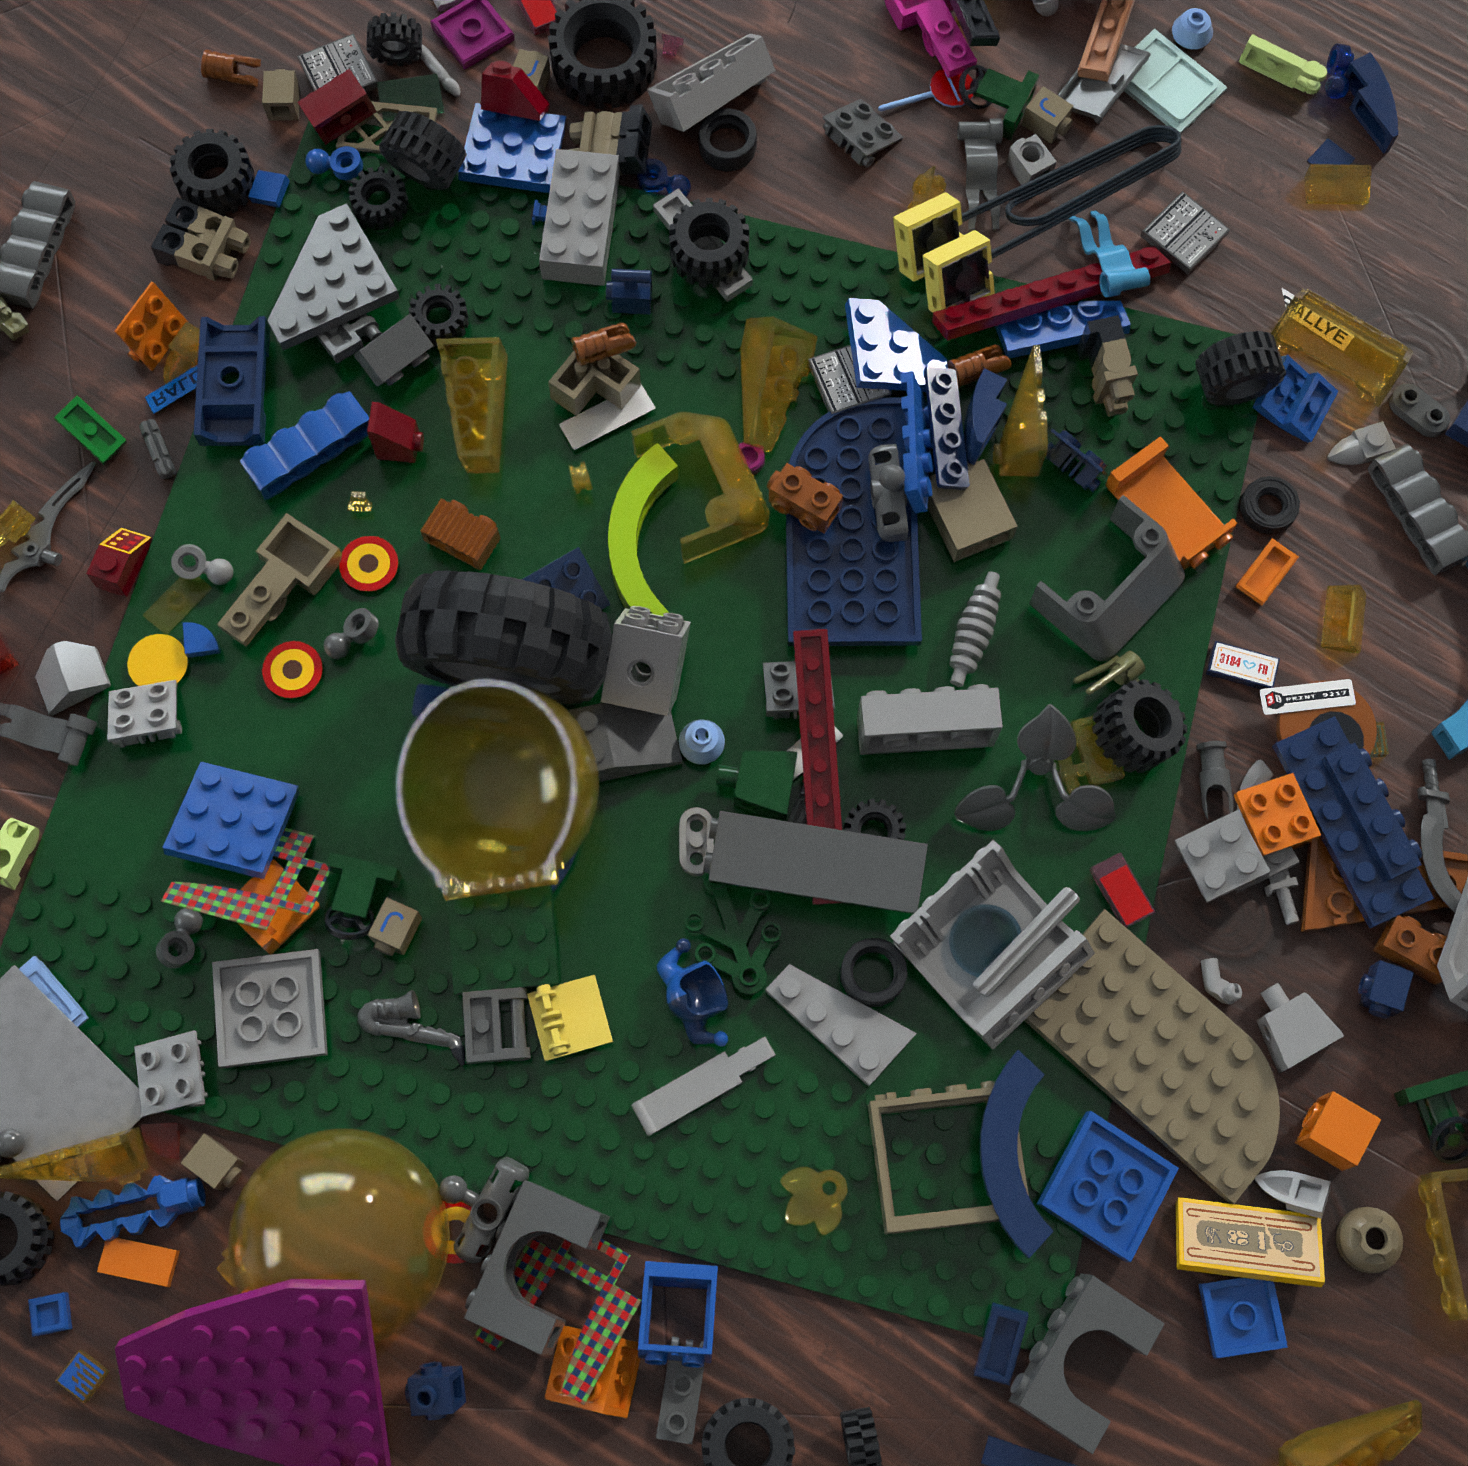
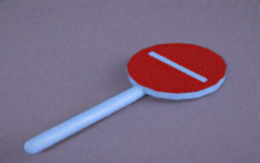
M941 69L933 75L929 92L880 105L878 110L885 111L934 97L943 106L951 108L962 107L966 104L959 92V78L961 74L948 78L944 69ZM967 74L965 79L966 90L970 89V83L973 80L969 74ZM973 93L968 95L970 100L973 98Z

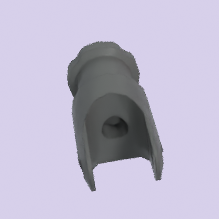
M1208 741L1196 745V751L1200 752L1202 771L1199 773L1202 808L1206 819H1208L1206 798L1208 793L1215 789L1226 793L1230 813L1233 812L1230 770L1226 769L1224 750L1227 748L1225 741Z

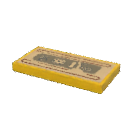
M1178 1197L1175 1203L1178 1270L1321 1288L1324 1285L1321 1219L1298 1212Z

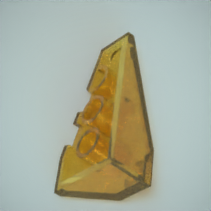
M773 316L746 319L740 350L744 443L767 452L772 451L787 420L785 413L790 402L796 401L800 393L797 388L802 377L808 376L810 372L807 363L808 359L814 357L818 337Z
M1033 345L1000 443L994 445L993 462L994 464H999V476H1038L1048 450L1046 411H1042L1045 398L1044 388H1037L1041 386L1042 382L1040 345Z
M138 1126L1 1165L0 1178L110 1182L118 1179L119 1185H124L140 1180V1173L147 1170L149 1164Z

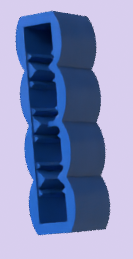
M350 391L343 394H335L327 401L323 409L305 413L295 426L288 429L282 428L275 432L267 444L253 446L248 449L240 463L264 499L272 498L284 491L293 482L312 473L321 464L340 455L347 447L353 446L368 437L369 416Z

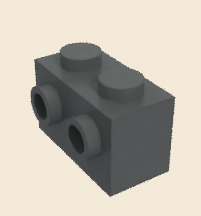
M409 314L355 353L354 357L377 387L383 382L390 386L404 376L401 369L409 363L415 368L429 358L426 351L434 345L412 315Z

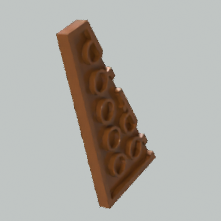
M1320 836L1308 843L1301 933L1366 922ZM1443 851L1448 874L1462 894L1468 877V854ZM1423 856L1419 859L1422 865L1417 868L1434 899L1399 916L1449 908L1434 889L1425 869Z

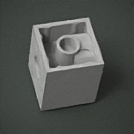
M631 606L630 609L625 608L614 623L612 645L601 702L668 716L677 699L691 622L684 621L683 616L675 613H664L663 616L651 614L650 609L641 606Z

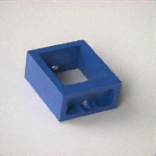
M645 1261L638 1358H644L645 1363L651 1365H665L667 1360L682 1361L683 1366L700 1368L704 1366V1363H711L718 1266ZM653 1286L707 1289L703 1348L649 1344Z

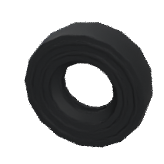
M1267 476L1258 478L1248 485L1241 496L1240 511L1243 520L1250 528L1259 533L1270 535L1281 533L1293 524L1299 514L1300 500L1297 491L1289 482L1278 477ZM1264 495L1275 496L1281 502V512L1274 516L1262 513L1258 506V499Z

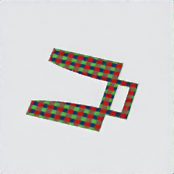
M285 828L273 857L287 860L288 863L270 897L221 886L171 882L161 902L267 930L278 907L309 915L331 869L326 866V863L304 858L315 837L314 835ZM303 866L319 870L303 904L286 900Z
M532 1239L526 1244L515 1264L516 1285L521 1295L533 1305L536 1303L557 1268L600 1292L572 1353L561 1392L585 1405L642 1301L615 1285L631 1255L601 1239L597 1249L617 1260L607 1277L567 1254L573 1244L572 1242L564 1239L556 1252L539 1241ZM481 1326L473 1337L494 1351L507 1339Z

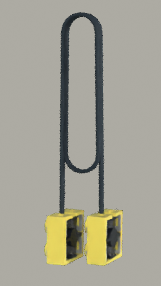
M1164 125L1141 128L962 214L960 201L946 192L893 217L899 270L913 282L925 277L928 310L932 313L950 306H956L980 297L995 294L993 273L988 269V264L992 262V259L1051 229L1174 161L1181 153V134L1175 128ZM1152 142L1171 144L1043 215L1025 218L1011 213L1012 208L1137 147ZM1007 201L1009 202L1005 207L1006 218L1011 223L1020 226L1039 225L991 250L990 239L978 231L974 230L965 235L959 232V225H962V222Z

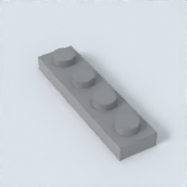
M678 188L653 204V211L669 230L670 224H673L675 214H681V208L687 204L691 207L692 204ZM714 236L701 237L693 243L703 250H715L724 245L719 238ZM742 267V273L738 278L732 276L731 283L726 285L724 281L720 282V287H716V289L728 302L751 287L753 279Z

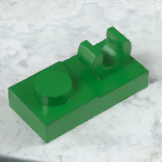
M78 395L54 417L57 423L103 465L127 443V440Z

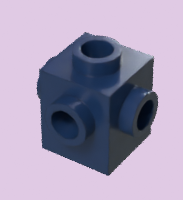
M429 1362L420 1365V1369L407 1379L405 1397L407 1403L410 1404L411 1416L425 1415L426 1420H438L445 1418L448 1414H454L466 1403L462 1366L442 1367L441 1362Z

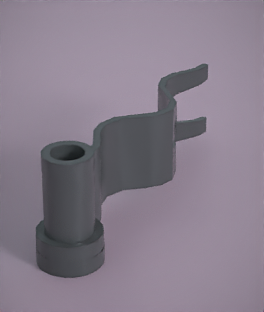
M989 118L988 122H958L957 139L958 141H965L968 210L979 205L980 191H983L987 201L998 197V157L996 144L1002 143V118ZM1000 205L990 209L993 231H999ZM977 216L968 220V231L975 230Z
M0 703V714L12 719L11 723L0 724V737L9 738L41 750L58 753V761L78 766L88 736L93 735L97 722L76 714H70L67 721L49 717L18 705Z

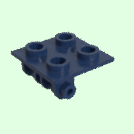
M1052 428L1051 432L1059 441L1056 445L1050 442L1043 452L1047 455L1046 459L1050 460L1058 468L1068 459L1061 469L1063 473L1070 468L1076 459L1080 460L1068 477L1072 479L1086 465L1074 481L1081 485L1084 490L1090 489L1092 492H1095L1102 483L1098 480L1100 475L1102 474L1106 478L1109 477L1104 470L1107 465L1092 451L1088 450L1086 454L1081 452L1079 448L1082 445L1066 430L1063 429L1059 434Z
M579 547L521 579L571 593L580 599L590 601L600 607L601 610L611 605Z

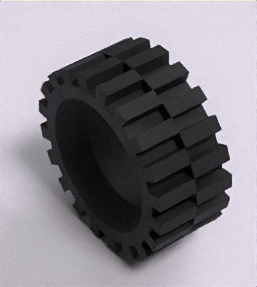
M568 0L565 2L566 12L558 9L555 13V22L551 21L549 27L550 36H548L553 76L556 77L559 88L561 90L566 88V96L572 100L578 95L579 103L586 107L589 101H594L595 109H604L605 102H611L612 109L620 107V100L624 98L629 104L635 101V91L642 96L647 91V82L652 84L654 70H657L656 29H654V21L651 15L646 17V8L641 3L635 8L634 0H579L578 3ZM599 37L617 39L626 44L632 52L628 61L609 69H595L584 66L575 56L583 44Z

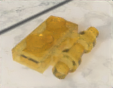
M1093 716L1074 720L1070 723L1076 736V747L1082 763L1073 765L1071 756L1064 760H1058L1061 769L1058 771L1061 782H1065L1068 793L1080 787L1078 777L1084 775L1087 776L1089 785L1094 786L1121 780L1125 776L1122 766L1118 768L1113 765V760L1111 758L1106 759L1102 754L1105 752L1103 748L1097 746L1095 740L1098 737L1096 734H1093L1092 727L1096 725L1092 720Z

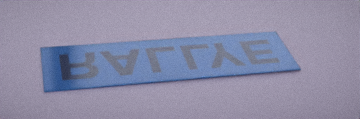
M198 365L145 397L153 414L196 388Z

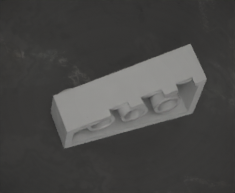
M748 34L647 89V92L660 123L684 132L732 99L738 97L750 87L765 82L767 76L775 72V68L763 37Z

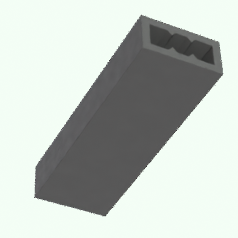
M725 811L719 812L718 819L712 818L709 838L715 839L713 853L706 852L703 873L709 874L710 882L914 914L918 910L928 844Z

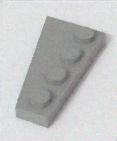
M790 964L765 989V992L868 1087L917 1034Z

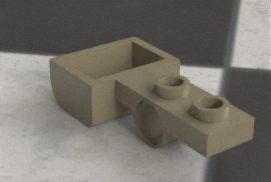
M287 513L256 550L260 560L266 564L217 624L222 631L244 646L250 643L267 620L273 621L281 614L287 603V595L296 584L312 595L317 594L336 570L342 558V553L337 546Z

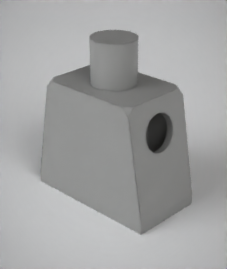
M1279 983L1260 993L1271 1012L1259 1018L1257 1024L1279 1073L1344 1036L1340 1029L1307 993L1304 992L1289 1000Z

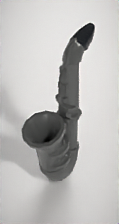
M413 989L399 998L375 999L365 1003L359 1010L358 1023L365 1032L379 1037L381 1035L404 1038L407 1041L449 1047L461 1066L465 1065L464 1045L459 1036L451 1032L447 1033L441 1028L436 1030L429 1026L424 1028L419 1023H408V1018L420 1019L421 1017L419 1002Z

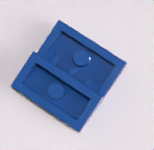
M1289 355L1281 356L1286 371L1284 380L1268 393L1258 397L1253 408L1287 433L1307 443L1312 442L1338 390L1318 372L1308 374Z

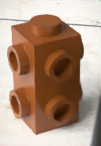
M786 463L781 472L776 470L767 484V488H769L768 502L771 503L772 507L782 514L787 515L789 513L798 518L800 523L811 531L818 530L825 534L842 508L843 495L840 494V491L830 483H821L814 479L810 472L800 466L794 467Z
M1397 915L1389 920L1373 951L1414 972V974L1434 985L1442 982L1437 964L1447 937L1421 928L1420 922L1409 916Z

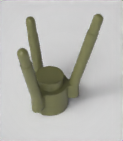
M1128 651L1121 657L1116 655L1108 662L1075 677L1073 682L1078 684L1109 670V674L1086 689V693L1091 695L1112 680L1119 685L1127 684L1133 680L1140 681L1138 677L1145 672V665L1136 653Z

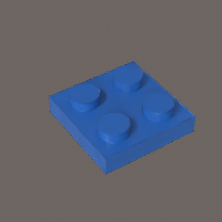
M1237 1278L1198 1284L1213 1359L1288 1348L1273 1281Z

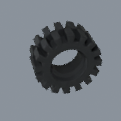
M391 12V16L381 13L380 18L377 15L372 17V21L369 20L367 26V53H370L372 59L378 58L377 62L381 64L387 61L389 66H393V63L403 66V62H406L407 65L412 64V61L419 60V56L422 54V29L420 23H416V20L412 17L407 20V15L401 14L398 17L396 12Z
M373 167L367 168L369 174L365 175L363 171L359 172L360 180L353 178L351 181L353 187L349 186V199L356 218H359L360 223L363 225L367 222L368 228L374 229L375 224H378L379 230L385 229L384 223H388L391 228L395 226L394 219L400 222L403 219L402 213L406 214L408 211L407 205L409 203L404 182H402L398 174L395 176L394 171L388 169L387 173H385L384 167H378V172H374ZM377 191H386L391 195L390 199L382 205H371L367 202L368 196Z
M435 284V290H431L429 285L424 287L425 294L419 290L415 294L417 300L411 299L409 314L412 315L434 345L432 347H438V342H442L443 347L449 346L447 340L450 339L454 344L458 342L457 335L459 334L463 337L466 333L465 328L469 326L466 303L464 298L461 297L460 292L456 289L452 292V288L449 285H446L445 289L442 290L441 284ZM442 307L450 310L451 317L444 323L433 324L427 320L428 313L435 308Z
M868 799V803L865 804L862 801L857 804L855 809L852 808L849 811L848 817H846L844 831L861 833V827L864 823L870 820H878L886 826L887 838L905 839L906 823L902 821V813H897L896 806L893 804L890 806L886 805L885 800L880 799V803L875 802V799Z
M870 1407L840 1412L849 1466H882L877 1432Z

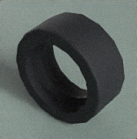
M731 108L718 109L708 115L701 122L698 132L701 157L712 168L725 172L736 171L747 166L754 158L757 147L756 127L751 118L743 112ZM730 128L742 133L745 136L746 142L742 148L736 151L724 152L711 146L709 139L714 132Z
M867 938L855 943L846 952L840 968L841 984L846 994L867 1007H882L892 1002L902 991L907 978V963L901 951L891 942L880 938ZM879 953L890 960L894 969V978L887 989L879 993H870L862 990L856 984L853 978V967L859 957L864 954Z

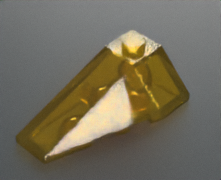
M1412 1400L1305 1431L1296 1438L1286 1441L1278 1449L1279 1466H1377L1384 1458L1392 1461L1422 1431V1405L1419 1401Z

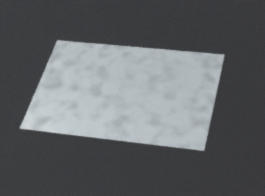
M14 965L0 978V1132L6 1129H14L23 1135L25 1141L24 1148L19 1155L13 1158L58 1201L142 1118L139 1088Z

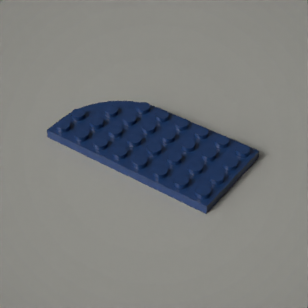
M877 398L831 414V412L826 413L808 428L798 441L791 455L790 465L803 467L810 472L814 479L821 483L827 482L834 485L840 491V494L843 495L841 510L825 534L818 530L811 531L804 527L798 518L789 513L786 515L788 646H794L793 631L816 629L828 630L829 646H921L917 513H914L907 498V506L905 508L908 522V539L896 542L885 541L878 534L875 510H873L870 490L871 476L868 455L873 448L880 445L897 444L899 464L904 470L903 454L907 452L904 445L902 426H907L905 412L902 411L901 398Z

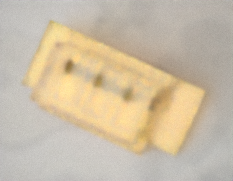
M351 491V501H348L347 511L371 512L372 502H368L366 492Z

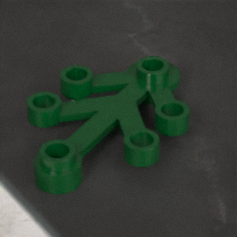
M704 873L703 887L707 893L715 896L725 929L705 920L703 914L696 910L690 911L685 915L684 926L690 933H700L733 949L737 962L716 954L715 948L709 943H702L697 946L695 959L698 963L702 961L710 962L714 968L732 976L733 984L739 992L747 995L756 994L763 989L767 980V973L763 964L773 944L777 943L782 935V929L778 923L774 921L766 922L761 928L762 939L750 958L746 944L762 912L770 906V895L766 890L757 889L753 891L750 896V906L739 926L727 891L730 885L722 883L713 884L709 881V874ZM757 895H762L766 898L767 902L763 906H758L754 903V898ZM696 916L701 920V924L698 927H691L688 924V920ZM773 927L777 930L778 935L775 938H768L765 935V930ZM702 949H709L712 956L708 960H702L699 957V952ZM753 971L756 974V979L752 982L745 981L743 979L744 972Z

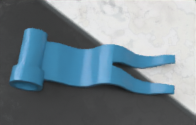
M1096 210L1090 211L1091 217L1096 219L1098 225L1099 248L1094 242L1091 228L1085 219L1076 216L1068 219L1075 222L1078 226L1084 253L1086 255L1096 254L1102 269L1099 282L1104 297L1117 296L1121 294V291L1149 286L1150 274L1146 267L1135 269L1127 248L1123 244L1117 246L1113 244L1109 223L1104 214H1100Z

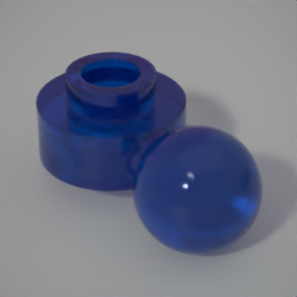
M1334 44L1328 56L1327 72L1332 76L1325 83V92L1332 99L1343 98L1350 88L1349 80L1344 76L1350 63L1354 61V53L1351 52L1349 45Z
M647 159L646 174H637L638 185L647 192H658L666 188L667 193L671 194L679 188L683 195L687 197L691 190L690 181L686 176L681 174L668 176L666 165L658 159ZM649 177L657 178L656 180H648Z

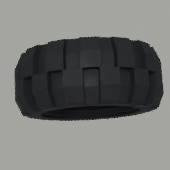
M434 571L432 574L423 573L418 576L405 592L395 636V645L399 661L402 662L404 667L443 684L480 694L526 702L580 704L583 701H590L605 681L612 645V634L606 613L602 612L600 607L590 601L580 599L571 593L512 577L469 571Z

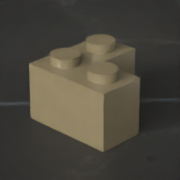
M574 351L548 381L551 399L576 416L595 393L622 410L641 387L640 369L620 355L603 358V360H597L580 366Z

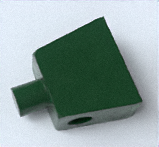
M743 751L739 768L719 765L716 785L735 788L734 805L775 820L786 821L798 752Z

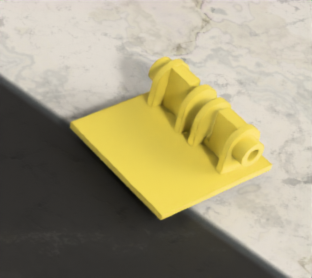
M595 975L550 987V984L541 985L536 988L537 991L527 993L545 1061L613 1042Z

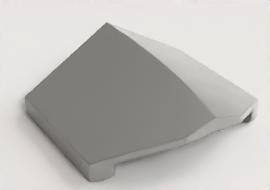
M69 641L55 643L46 650L35 676L48 714L51 716L111 686L98 649L94 646Z

